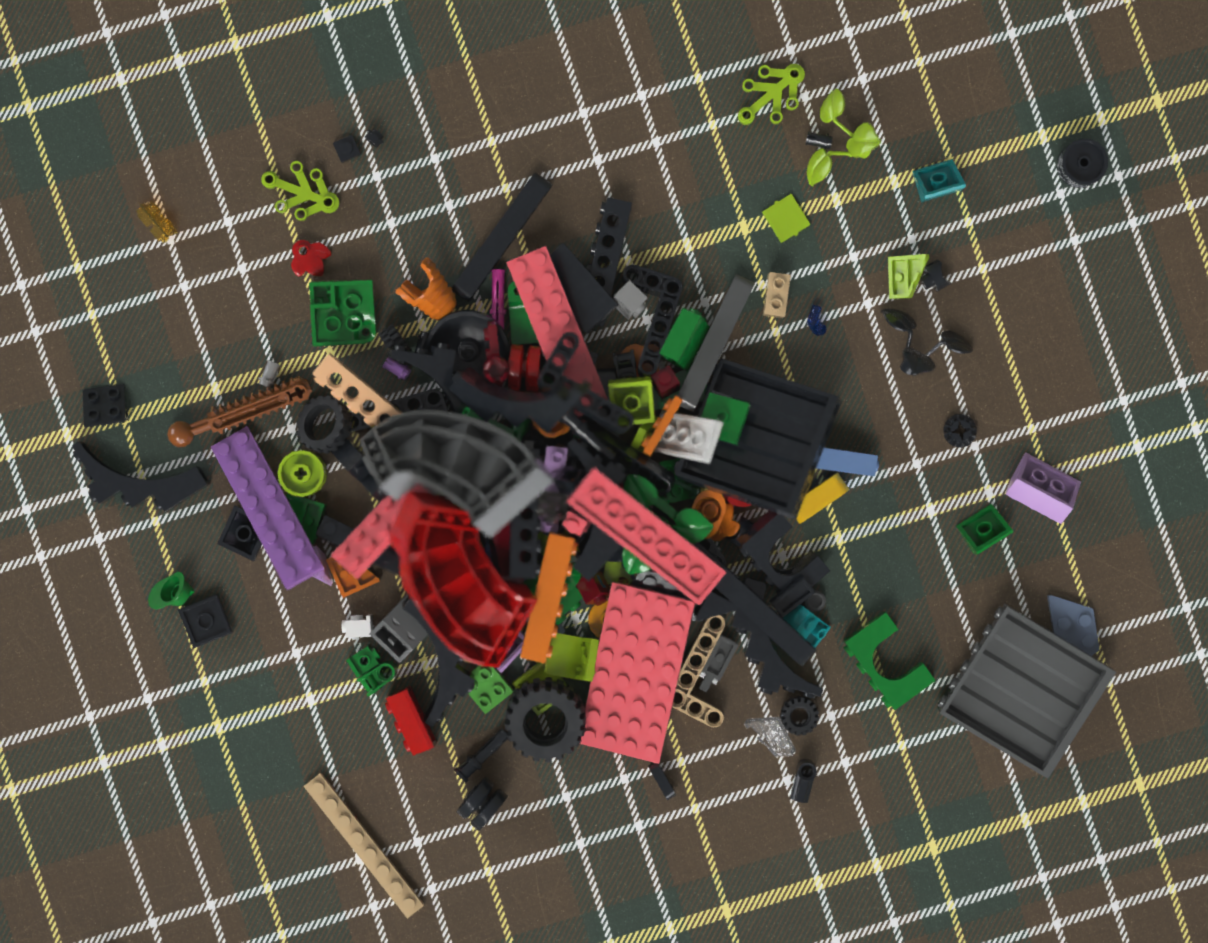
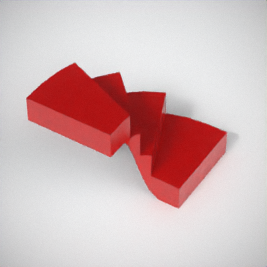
M409 490L392 525L389 542L401 556L400 576L403 588L415 602L421 615L449 649L468 662L499 668L538 599L525 584L510 583L501 578L480 543L478 533L480 529L473 524L468 512L463 507H459L445 495L438 494L434 496L428 492Z

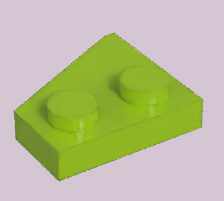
M929 254L888 257L889 299L913 297L929 259Z

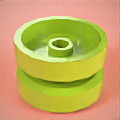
M305 450L294 451L285 456L278 469L279 483L283 489L291 495L299 497L314 495L320 491L326 483L328 475L323 459L316 453ZM300 471H307V476L301 477Z

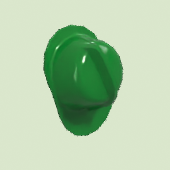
M176 572L155 584L149 593L148 604L155 610L168 605L181 606L187 601L189 596L194 594V589L185 580L182 572Z

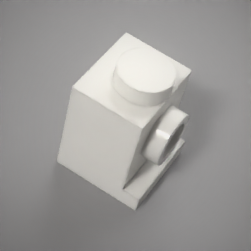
M372 614L366 615V619H363V615H351L350 619L342 620V633H346V638L371 637L369 633L373 630Z

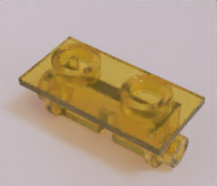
M152 201L140 204V208L136 211L138 213L137 217L146 227H149L152 223L154 224L150 232L159 242L164 244L170 239V236L178 233L173 223L163 216L156 204L152 203Z

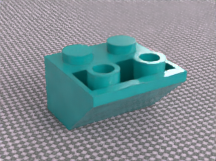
M801 604L783 617L815 648L831 628Z

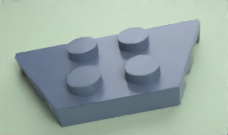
M1047 595L1053 633L1091 656L1098 652L1100 649L1093 608Z

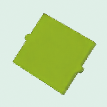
M792 194L780 201H775L774 205L762 211L780 243L792 236H797L800 231L811 225Z

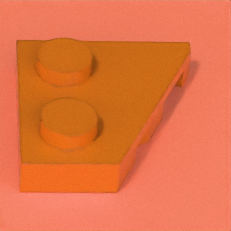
M332 557L326 559L342 598L380 582L379 578L368 569L357 579Z

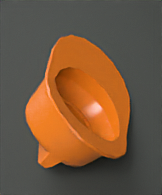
M711 490L701 492L696 497L691 508L702 513L714 526L709 535L704 539H708L716 534L726 512V502L722 494Z

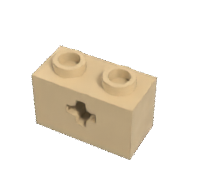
M774 272L768 273L762 316L785 317L791 275Z

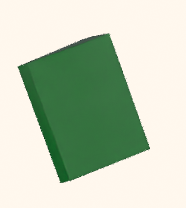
M992 504L956 526L972 553L977 555L1013 533L1012 528Z

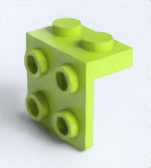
M557 633L555 638L551 637L550 645L553 646L551 658H546L545 674L592 682L595 675L599 640Z

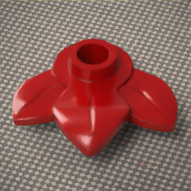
M298 240L292 247L294 258L291 262V267L298 277L302 276L305 271L313 276H322L324 272L322 260L331 256V252L328 247L320 242L310 243L307 240ZM300 247H306L307 251L305 254L299 253Z

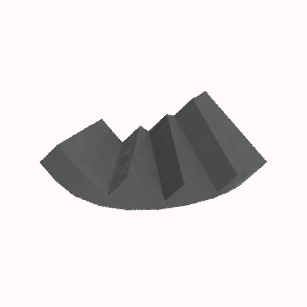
M414 410L394 415L376 425L359 440L379 487L394 500L398 501L413 486L419 483L434 496L443 493L459 507H463L468 512L473 524L490 538L554 482L552 475L543 462L513 436L487 422L462 414L439 410Z

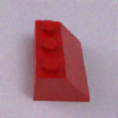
M411 686L387 696L386 709L389 714L393 713L396 719L394 725L397 732H402L405 738L403 744L406 751H411L412 755H416L434 748L437 741L430 726L424 721V713Z

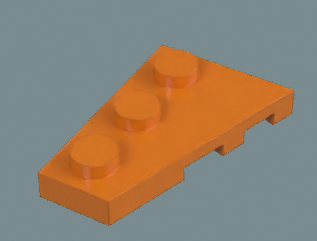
M677 396L673 400L668 399L663 408L666 411L663 418H657L652 427L656 429L652 437L647 435L642 444V447L645 448L643 454L649 458L683 401Z

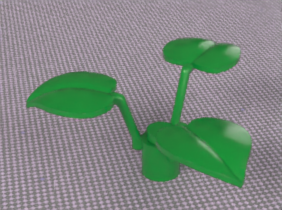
M634 474L627 476L623 491L666 525L676 529V532L690 544L703 540L712 531L713 524L695 509H684L679 512L675 519L676 525L670 521L667 515H658L657 512L649 508L650 505L655 504L658 500L657 490L654 485L641 476ZM623 548L622 560L628 574L642 573L652 569L628 549Z

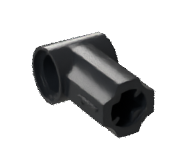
M802 759L796 767L797 771L790 799L801 803H808L817 770L811 760ZM804 766H811V773L807 775L801 773V769Z

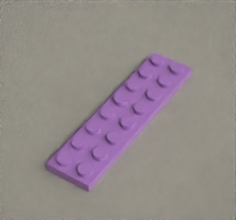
M246 426L211 446L285 588L289 590L324 570L325 568L249 427Z

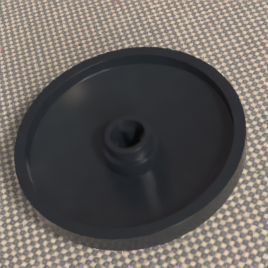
M475 310L452 312L434 325L428 336L425 349L430 354L431 345L437 346L438 343L450 344V348L456 350L452 374H454V371L459 370L464 372L468 367H471L475 372L487 379L484 374V363L487 360L486 349H490L489 340L485 341L484 328H488V321L496 320L485 313ZM496 321L499 356L505 358L508 362L510 357L508 337L501 325Z

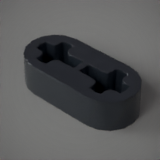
M652 763L648 765L666 799L669 800L675 797L676 792L660 764Z

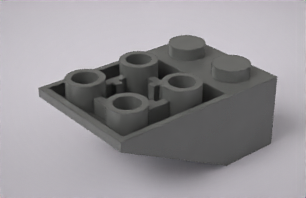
M407 595L369 633L399 663L428 635L419 622L403 609L402 602Z

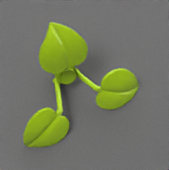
M837 88L823 101L820 108V118L825 123H830L833 120L836 125L852 138L846 144L848 152H826L825 149L821 148L812 155L807 166V178L812 187L829 174L832 167V158L830 156L845 155L865 159L870 155L871 150L882 143L871 124H861L853 134L837 120V117L843 113L845 108L843 93Z

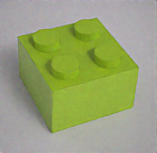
M651 376L608 380L610 402L628 411L634 418L633 424L655 423ZM618 418L620 426L627 425L625 419Z

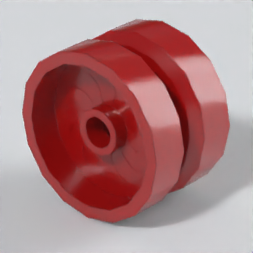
M511 345L510 357L508 358V389L519 391L522 386V379L525 378L526 390L528 392H538L537 378L541 367V346H530L527 358H524L523 345Z

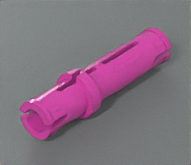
M493 269L492 309H490V314L504 330V315H506V310H504L505 270Z

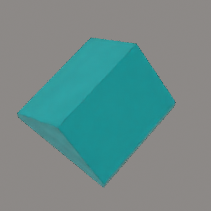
M953 159L912 171L921 203L961 191L966 187Z

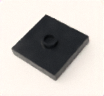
M218 594L178 609L193 649L234 633Z

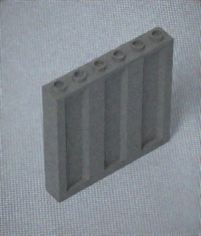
M1005 603L1003 607L999 606L993 615L995 619L992 624H988L983 630L982 635L984 637L980 643L976 642L971 650L973 654L970 659H966L960 667L961 673L958 678L954 677L950 682L948 694L940 698L937 704L939 706L938 711L943 716L1048 779L1116 674V671Z

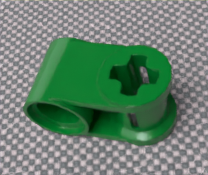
M385 661L356 680L363 685L367 691L366 695L369 697L397 675L398 668L394 662ZM384 666L391 668L392 675L390 677L382 673Z

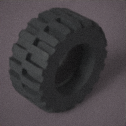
M546 677V681L534 678L533 683L529 684L527 681L522 684L521 689L517 688L513 692V697L507 703L505 730H507L509 741L513 742L514 749L516 751L521 750L522 756L528 758L531 755L533 756V761L539 762L540 758L545 759V762H552L554 757L560 760L564 758L565 753L570 755L574 751V746H579L581 743V737L585 733L584 703L581 702L579 693H575L574 688L570 684L565 686L564 681L560 679L554 682L552 677ZM552 704L564 712L565 725L554 734L540 735L533 732L526 725V714L536 705Z

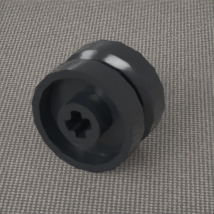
M1079 139L1066 146L1060 152L1056 169L1060 179L1066 185L1073 188H1085L1098 182L1105 175L1108 168V156L1100 143L1092 139Z
M486 776L477 786L475 785L456 811L464 819L476 811V814L471 819V825L478 831L487 824L508 797L501 789H497L489 797L488 794L493 789L494 783Z

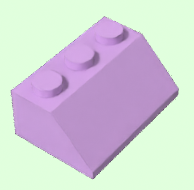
M1025 453L1009 482L1006 495L1062 524L1074 507L1081 482Z

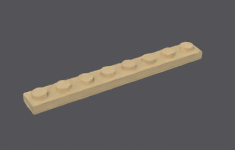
M320 773L305 784L304 788L408 919L424 906L423 901L324 775Z

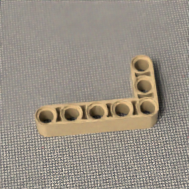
M721 615L715 616L721 620V625L718 628L710 627L709 622L714 617L704 621L681 666L676 692L682 694V700L678 703L673 702L672 706L713 728L723 723L724 717L721 710L691 694V691L725 627V620ZM703 636L711 638V644L708 647L700 645V639ZM693 655H699L702 658L701 663L697 666L690 663V658ZM685 673L692 676V681L689 684H683L680 681L681 676ZM691 703H700L701 709L695 713L689 710ZM711 712H717L720 717L718 721L710 722L708 715Z

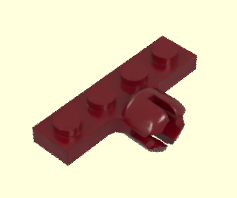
M488 321V328H484L485 341L489 340L490 349H486L487 360L484 363V374L490 382L503 387L502 382L509 375V365L505 358L499 356L496 321Z

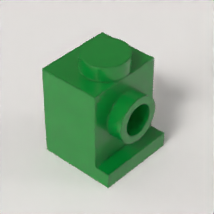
M369 645L346 661L358 678L380 664L379 659L381 656L375 647L371 648ZM366 657L368 664H362L361 658Z

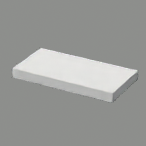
M661 410L659 417L663 418L666 411ZM675 413L653 452L710 464L723 423L718 420Z

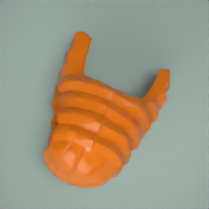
M427 257L421 262L420 266L429 278L428 288L421 291L410 281L405 280L401 287L396 289V294L400 295L408 304H412L413 307H418L420 311H424V314L429 315L430 318L440 320L455 309V293H453L451 287H448V283L444 280V276L440 274V270L436 268V264Z

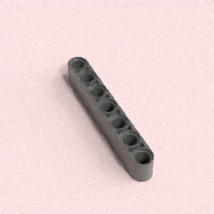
M738 274L735 275L677 397L683 400L680 405L681 407L691 412L694 411L755 282Z

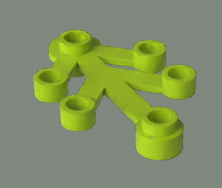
M790 64L786 69H774L767 65H762L758 70L759 77L762 79H766L769 76L783 78L777 84L754 82L752 79H746L742 84L745 92L763 91L767 93L752 106L740 109L738 121L743 125L751 124L755 118V113L773 99L770 121L773 124H779L783 119L781 113L782 90L788 85L789 98L785 104L786 108L790 111L797 109L799 105L797 87L805 77L804 69L798 64ZM761 69H767L768 75H762ZM791 71H797L798 77L793 78L790 74ZM750 82L753 87L746 89L745 83ZM790 100L795 101L796 106L790 107L788 105V102ZM749 112L750 118L745 119L742 114ZM774 114H778L780 116V120L774 121L772 119V116Z
M299 161L292 162L290 169L296 175L301 187L279 179L278 175L272 171L265 172L262 175L261 181L266 188L274 189L278 187L297 195L286 201H277L275 209L279 213H286L288 209L308 200L316 202V204L306 209H296L294 213L295 218L299 221H305L308 216L317 212L333 213L339 207L338 197L334 193L328 192L323 180V173L317 168L311 170L310 178L316 182L320 195L312 192L303 172V164ZM295 164L301 166L299 171L293 170ZM314 172H320L318 179L313 178ZM268 176L273 177L272 183L266 182ZM326 199L332 200L331 206L325 205ZM280 203L285 204V209L282 211L278 209ZM299 211L305 212V216L303 218L298 217Z

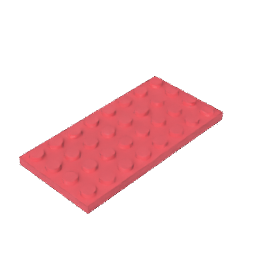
M617 581L612 582L597 650L595 675L590 683L585 706V733L581 737L580 744L657 764L660 763L695 602L693 600Z

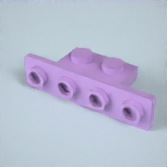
M546 447L544 465L548 468L553 479L566 466L567 448ZM553 482L538 495V497H542V508L538 510V519H541V531L558 532L562 496H560L555 482Z

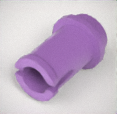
M388 357L386 359L387 362L385 361L383 364V368L398 376L399 380H406L411 372L408 365H400L399 362Z

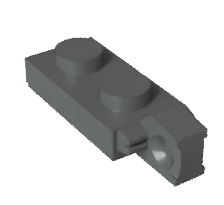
M720 635L699 675L702 678L698 686L699 689L707 692L711 683L716 685L721 680L739 645L737 642Z

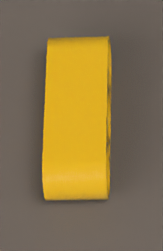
M838 472L806 493L796 519L799 524L850 490Z

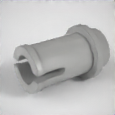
M267 360L263 374L258 378L260 380L259 384L271 388L274 385L273 380L280 365Z

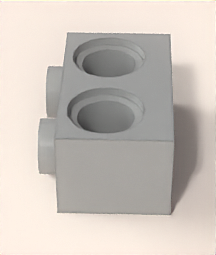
M630 281L613 297L619 305L616 309L628 320L632 316L636 319L647 306L644 304L647 297Z

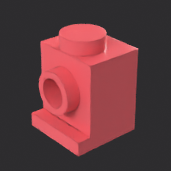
M573 507L569 510L562 525L570 533L581 536L584 532L588 531L592 521L587 517L584 519L577 513L580 512Z

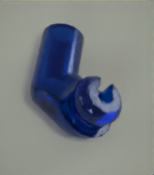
M812 305L807 324L816 336L824 335L827 328L819 319L822 307Z

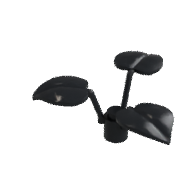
M881 310L885 320L893 328L908 332L907 345L903 350L904 360L900 365V369L908 375L916 376L933 371L936 365L929 356L941 345L946 344L949 350L956 353L966 354L973 352L971 345L961 335L953 331H943L941 333L943 340H940L929 352L923 354L910 347L913 335L912 329L917 327L914 319L901 310Z

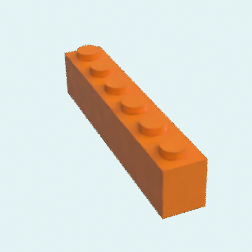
M549 531L534 594L538 601L529 615L520 658L545 663L546 658H551L553 646L550 645L551 637H556L558 625L554 624L556 617H560L563 605L560 604L561 596H566L568 584H565L566 575H571L573 566L572 563H569L570 557L576 554L578 543L574 542V536Z

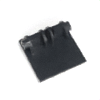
M124 384L83 389L84 428H93L99 425L106 426V424L112 425L113 423L120 422L125 423L129 420L125 407Z

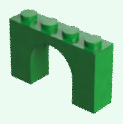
M883 611L843 640L846 644L843 648L850 658L854 655L858 663L855 665L862 674L867 673L871 678L868 683L876 692L879 689L883 695L880 699L887 708L892 707V709L896 710L936 680L922 662L897 678H886L876 671L873 664V654L876 647L899 630L888 614Z

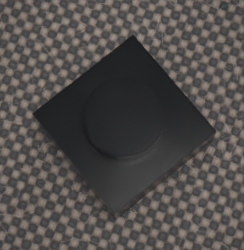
M353 135L333 143L341 163L361 155Z

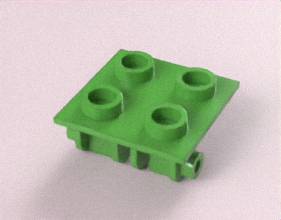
M479 665L471 671L474 674L475 686L468 694L485 714L514 692L513 686L506 682L504 676H501L495 667Z

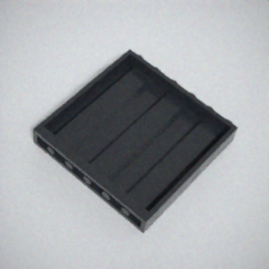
M721 358L719 364H716L713 370L714 377L712 382L706 386V397L704 402L699 404L697 413L698 417L702 416L709 393L749 403L751 406L738 444L735 445L717 440L710 464L681 458L675 464V475L679 480L796 520L842 402L839 396Z

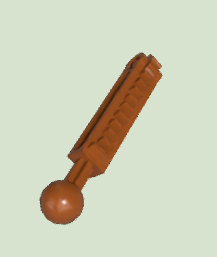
M298 376L290 378L288 383L282 381L280 386L274 384L272 389L266 387L264 392L260 389L259 394L255 395L252 392L251 397L243 396V400L235 399V403L227 402L225 407L222 404H219V409L211 406V412L207 414V418L191 424L184 421L173 423L167 432L168 440L174 446L186 447L192 442L195 435L212 430L213 433L218 431L220 434H223V429L225 428L231 430L233 425L239 427L241 422L247 424L249 419L254 421L257 416L262 418V414L270 415L272 410L278 412L280 407L286 409L288 404L294 406L296 401L302 403V401L308 400L312 387H310L308 379Z

